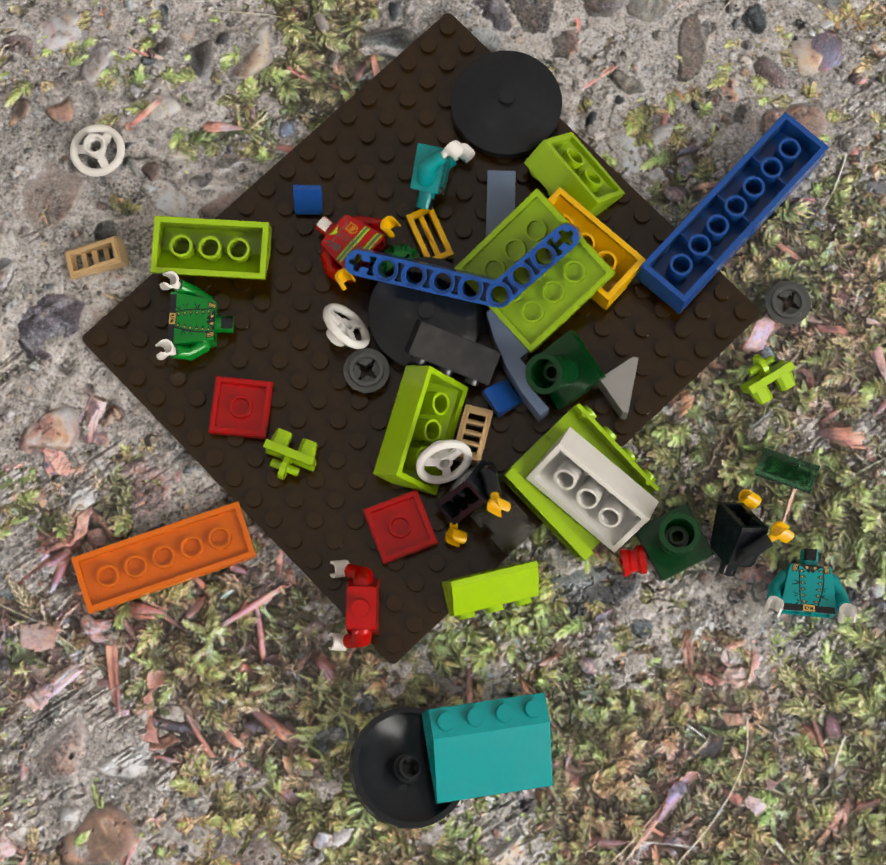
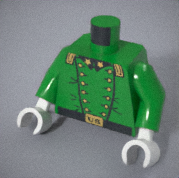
M174 271L162 274L170 279V285L162 282L160 283V288L162 290L174 288L175 292L170 293L167 339H162L155 344L156 347L164 348L165 352H159L156 355L157 359L164 360L170 355L173 359L192 361L207 353L210 348L216 347L217 333H234V316H219V307L211 295L196 285L179 279Z

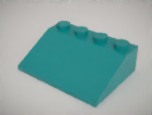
M545 692L433 708L421 714L436 804L553 786L550 720Z

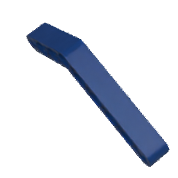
M564 223L499 278L363 248L353 250L347 254L345 267L354 276L502 308L507 306L575 248L580 242L581 235L578 227L574 224ZM562 229L565 232L571 230L574 233L571 237L573 243L570 244L568 241L563 243L559 247L563 252L559 254L557 248L549 240L552 238L553 242L556 243L562 237L560 232ZM540 248H547L551 251L552 260L550 263L543 264L539 262L537 252ZM362 255V261L375 262L373 266L365 265L358 269V264L354 262V258ZM385 260L390 261L394 265L392 276L384 275L381 270V265ZM412 267H417L422 271L423 278L420 282H414L410 279L409 271ZM518 267H524L529 271L530 278L528 282L521 283L515 278V271ZM440 273H445L450 277L451 285L448 289H443L438 285L437 277ZM467 280H474L478 283L479 292L477 295H470L466 292L465 283ZM496 286H502L507 290L508 297L506 301L502 302L494 298L493 290Z

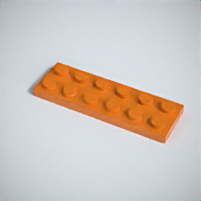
M237 501L72 557L71 560L87 612L93 614L257 558L240 503Z

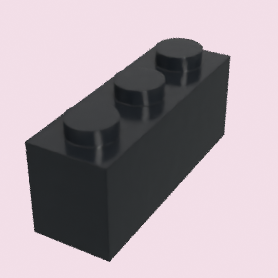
M419 319L415 322L404 350L411 355L409 360L426 366L427 361L438 365V371L451 377L454 372L464 376L462 381L476 387L479 386L480 382L489 385L501 355L495 349Z

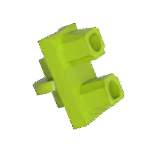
M756 354L752 357L754 366L747 369V372L751 377L757 373L759 374L739 385L743 393L750 394L757 405H763L773 398L767 386L770 383L775 382L779 391L782 392L796 385L791 372L795 369L792 361L785 362L781 360L768 367L775 363L774 357L770 355L763 359L760 354Z
M278 428L271 440L266 439L263 445L266 454L283 460L279 461L274 458L271 460L270 466L279 469L277 478L284 480L287 473L297 477L300 468L292 466L291 463L314 472L317 465L315 460L317 443L303 438L298 451L288 447L293 437L292 433Z

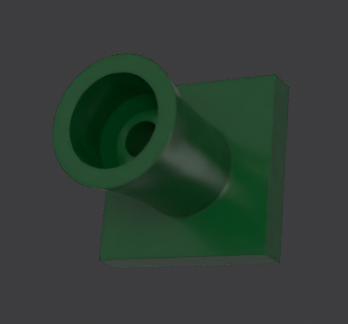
M569 330L544 351L534 355L528 361L525 370L526 381L530 388L539 394H548L558 410H564L606 377L575 330Z
M686 503L644 524L635 533L661 582L714 555ZM672 535L678 536L681 541L675 542L672 539Z

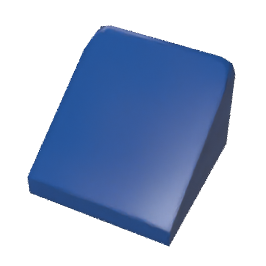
M293 185L295 214L321 215L323 213L322 186Z
M506 379L482 391V396L498 418L522 403Z

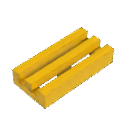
M433 207L432 210L422 208L406 215V221L423 257H430V254L414 221L417 218L435 255L433 258L442 260L454 258L452 248ZM424 215H429L445 252L440 253Z

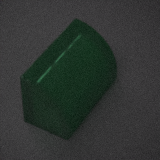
M763 444L754 474L811 494L820 465L818 462Z

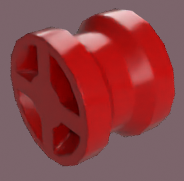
M637 545L634 549L630 550L625 547L618 549L623 577H629L631 573L635 572L647 574V561L643 545Z

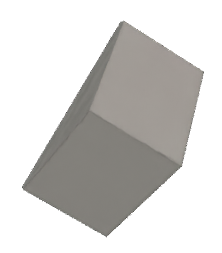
M638 357L628 359L605 374L606 377L597 385L620 419L626 420Z

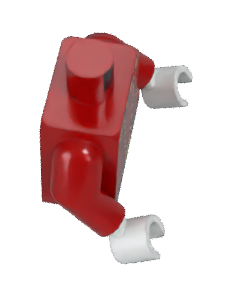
M348 560L330 561V564H333L335 567V573H330L332 578H350L346 589V630L349 634L330 633L329 637H333V645L328 647V649L346 651L348 648L366 647L372 641V634H379L380 578H373V572L370 568L350 564Z

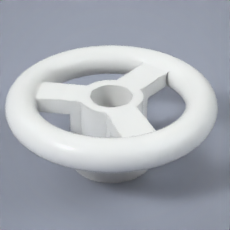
M93 124L84 127L74 136L70 145V158L73 165L83 174L93 177L105 176L115 171L122 163L125 155V144L121 135L112 127L103 124ZM113 138L117 146V153L114 160L109 164L105 154L107 145ZM95 146H100L99 150L93 151ZM78 154H87L97 159L101 168H90L84 165Z
M330 303L324 307L323 320L328 328L326 335L333 344L339 347L346 345L354 349L367 347L370 342L369 331L365 323L355 312L338 303ZM335 312H338V313L343 314V315L346 316L348 319L340 317V316H339L337 313H335ZM358 328L361 334L360 341L356 340L353 333L354 329Z
M459 440L436 441L418 457L416 472L427 483L443 484L459 478L469 468L472 462L471 449L467 444ZM463 453L462 463L451 472L450 467L453 464V460ZM424 466H436L442 471V475H431L425 471Z

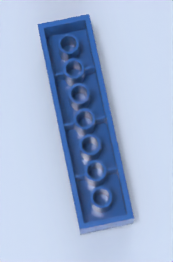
M785 112L640 266L636 278L680 314L821 162L829 147Z

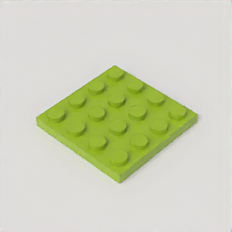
M535 189L454 269L499 278L553 230L564 223L570 222L539 189ZM562 229L560 231L562 237L556 243L553 242L552 238L549 240L557 248L559 254L563 252L559 249L563 243L567 241L570 244L573 243L571 237L574 233L571 230L565 232ZM581 235L580 242L575 248L507 306L502 308L488 307L519 341L533 353L603 287L616 272ZM540 248L537 252V259L543 264H548L552 260V253L547 248ZM518 267L515 271V278L521 283H526L530 278V273L526 268ZM467 280L466 283L478 294V283L474 280ZM496 286L493 290V296L496 300L506 301L508 293L504 287Z

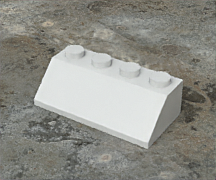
M571 427L556 440L526 477L529 482L614 553L650 520L659 503L657 499Z

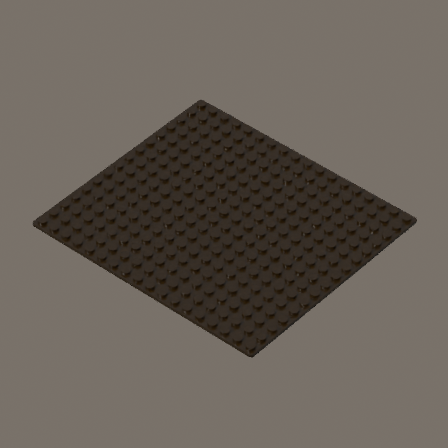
M451 13L444 14L215 218L269 222L272 228L271 252L266 280L178 275L179 279L194 284L211 295L219 307V316H234V333H217L216 347L210 348L207 353L192 361L173 359L170 355L164 360L157 359L156 355L159 352H165L164 348L156 347L155 344L162 339H167L170 293L175 291L174 288L162 290L160 283L166 282L170 285V279L162 274L153 273L86 332L82 338L85 345L236 502L239 501L241 508L345 616L346 589L350 578H332L330 573H335V567L333 564H330V561L348 560L350 564L370 568L373 572V578H380L379 634H372L371 644L391 664H396L449 614L441 581L497 568L543 524L502 480L499 484L501 489L499 497L511 504L510 511L501 510V518L487 511L488 499L487 502L460 520L461 524L458 525V529L467 532L466 543H460V547L450 545L445 541V534L450 528L446 525V516L434 503L455 481L453 480L440 484L437 495L418 491L438 545L383 565L362 510L413 491V489L392 484L373 474L405 368L390 360L380 350L370 331L368 319L369 302L378 281L358 277L356 282L352 284L346 281L344 284L347 289L343 291L337 282L325 274L320 259L322 252L320 243L325 236L318 232L315 227L324 216L328 217L335 224L344 215L351 217L359 215L381 219L386 216H393L401 224V227L395 226L391 229L395 234L394 238H389L386 233H382L385 235L386 246L380 252L383 253L392 245H402L405 243L407 246L416 248L420 256L423 257L406 221V215L422 209L416 207L419 190L410 188L417 145L422 143L445 148L453 140H457L461 144L466 143L458 133L452 119L451 94L453 86L459 74L469 63L482 55L491 53ZM560 119L552 137L573 132L625 192L619 200L596 216V218L647 259L675 228ZM472 148L475 156L468 163H465L460 158L456 161L457 165L449 171L444 195L435 194L433 209L454 253V258H447L445 261L457 266L486 237L487 170L516 171L515 209L535 189H539L547 199L550 197L547 189L530 174L529 168L524 164L532 153L518 158H495ZM293 185L322 186L323 213L321 215L295 214ZM424 215L440 253L445 252L429 215ZM418 218L414 219L430 257H434L435 255ZM375 261L371 262L368 266H373ZM720 271L680 314L636 278L637 274L607 310H604L590 298L533 353L528 350L527 360L523 363L527 366L528 361L534 355L544 351L569 330L576 331L604 375L628 359L638 357L626 420L620 419L598 388V383L564 410H558L548 394L535 392L549 408L548 416L538 422L523 402L500 418L493 412L482 459L493 462L498 474L502 476L556 422L578 403L582 406L587 405L593 410L597 416L595 420L602 427H608L616 435L617 439L615 441L622 448L760 316V310ZM338 303L355 312L365 323L370 334V342L365 348L377 350L387 359L390 375L385 386L378 389L376 393L363 394L352 390L345 381L344 364L347 358L359 349L346 345L339 347L328 339L326 335L328 328L323 320V309L326 305ZM482 305L483 321L476 342L494 349L486 324V312L490 308ZM335 312V313H337L340 317L348 319V318H347L346 316H344L343 314L338 313V312ZM358 328L354 329L355 338L360 341L361 334ZM499 360L489 385L480 382L479 386L476 387L462 381L463 375L456 372L453 373L451 378L469 387L453 440L457 438L466 404L492 410L482 396V391L504 379L513 388ZM373 364L367 368L359 366V369L362 371L361 379L367 375L374 377L372 373ZM216 376L273 381L274 386L267 439L271 440L276 430L281 428L293 435L288 446L291 449L298 451L303 438L316 442L318 445L315 456L317 465L314 472L291 463L292 466L300 468L297 477L287 473L285 479L281 480L277 478L279 469L271 467L270 463L273 458L279 461L283 460L265 453L263 445L266 439L209 434ZM469 414V419L485 422L486 417ZM466 425V429L478 432L483 430L481 427ZM464 435L463 439L478 443L480 441V438ZM469 447L471 452L477 453V448ZM453 460V464L450 467L451 472L462 462Z

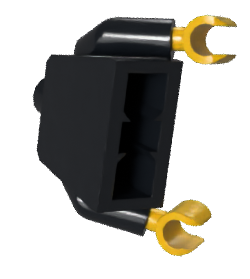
M485 459L479 460L457 478L434 503L446 516V525L450 527L445 534V541L448 544L460 547V543H466L467 532L458 529V525L461 524L460 520L483 505L488 499L487 511L501 518V510L510 511L511 504L499 497L501 494L499 484L502 481V477L498 474L493 462Z
M750 489L740 491L738 502H718L710 546L721 559L718 571L725 576H735L737 567L753 566L761 553L774 546L772 542L779 539L783 543H788L794 538V533L789 530L790 526L782 521L775 522L771 527V533L767 535L769 528L750 510L757 508L762 499Z

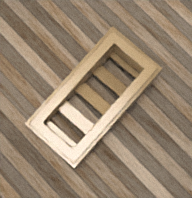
M116 235L64 252L69 276L72 280L129 266L124 241ZM99 251H103L105 261L103 262L101 260ZM88 254H92L94 265H90ZM78 256H81L82 259V269H79L77 261Z
M466 404L456 440L464 442L469 447L477 448V453L472 452L471 465H474L482 459L494 411ZM469 414L486 417L485 422L469 419ZM466 425L481 427L483 430L478 432L466 429ZM464 435L480 438V441L478 443L463 439ZM463 453L460 456H458L455 459V461L462 462L464 457Z

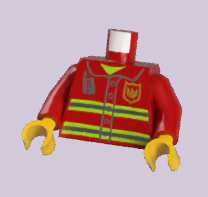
M344 215L337 224L326 216L322 217L315 229L325 236L320 243L322 251L320 259L325 274L337 282L343 291L347 288L344 283L348 281L352 284L359 277L350 274L346 270L345 258L347 254L360 248L380 252L386 246L385 235L382 233H386L389 238H394L395 234L391 229L395 226L401 227V224L393 216H386L381 219L359 215L353 217ZM362 255L354 258V262L358 264V269L370 264L369 262L362 261Z

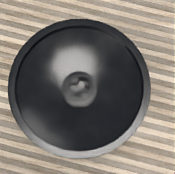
M495 51L476 58L459 74L451 94L452 119L460 136L475 150L495 158H518L532 153L544 139L552 137L561 117L562 95L553 73L538 59L517 51Z
M412 258L413 260L453 269L456 267L454 264L439 258ZM394 266L390 268L384 275L392 276L394 273ZM412 267L409 271V277L412 281L420 282L422 280L423 274L419 268ZM440 273L437 277V283L441 288L448 289L451 285V279L447 274ZM378 281L370 298L368 319L370 331L380 350L390 360L405 368L406 365H420L409 360L411 355L404 351L417 319L476 342L482 326L483 308L482 304ZM465 283L466 292L470 295H477V293L467 283ZM428 361L426 364V366H431L435 369H437L438 366Z
M417 707L394 708L373 718L358 734L350 754V779L359 802L375 819L398 829H418L432 825L445 818L460 801L436 804L421 715L427 710Z

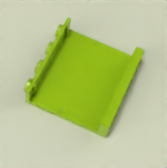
M580 403L573 406L501 476L508 487L579 562L586 561L594 553L592 550L601 541L526 479L549 448L569 427L574 429L649 494L659 489L654 483L656 481L654 475L646 468L642 470L635 463V455L626 447L622 449L615 441L617 439L616 435L608 427H602L595 420L597 416L587 405L582 406Z

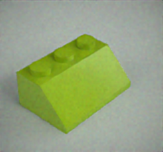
M573 132L544 139L524 162L529 168L530 174L547 189L549 196L561 187L595 217L625 194Z
M523 561L441 581L449 616H458V620L475 617V611L486 609L487 613L504 610L503 604L514 602L515 606L532 603L531 597L539 596L538 562Z

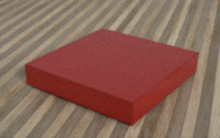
M216 376L209 434L267 439L274 386L273 381Z
M417 489L362 509L383 565L438 545Z

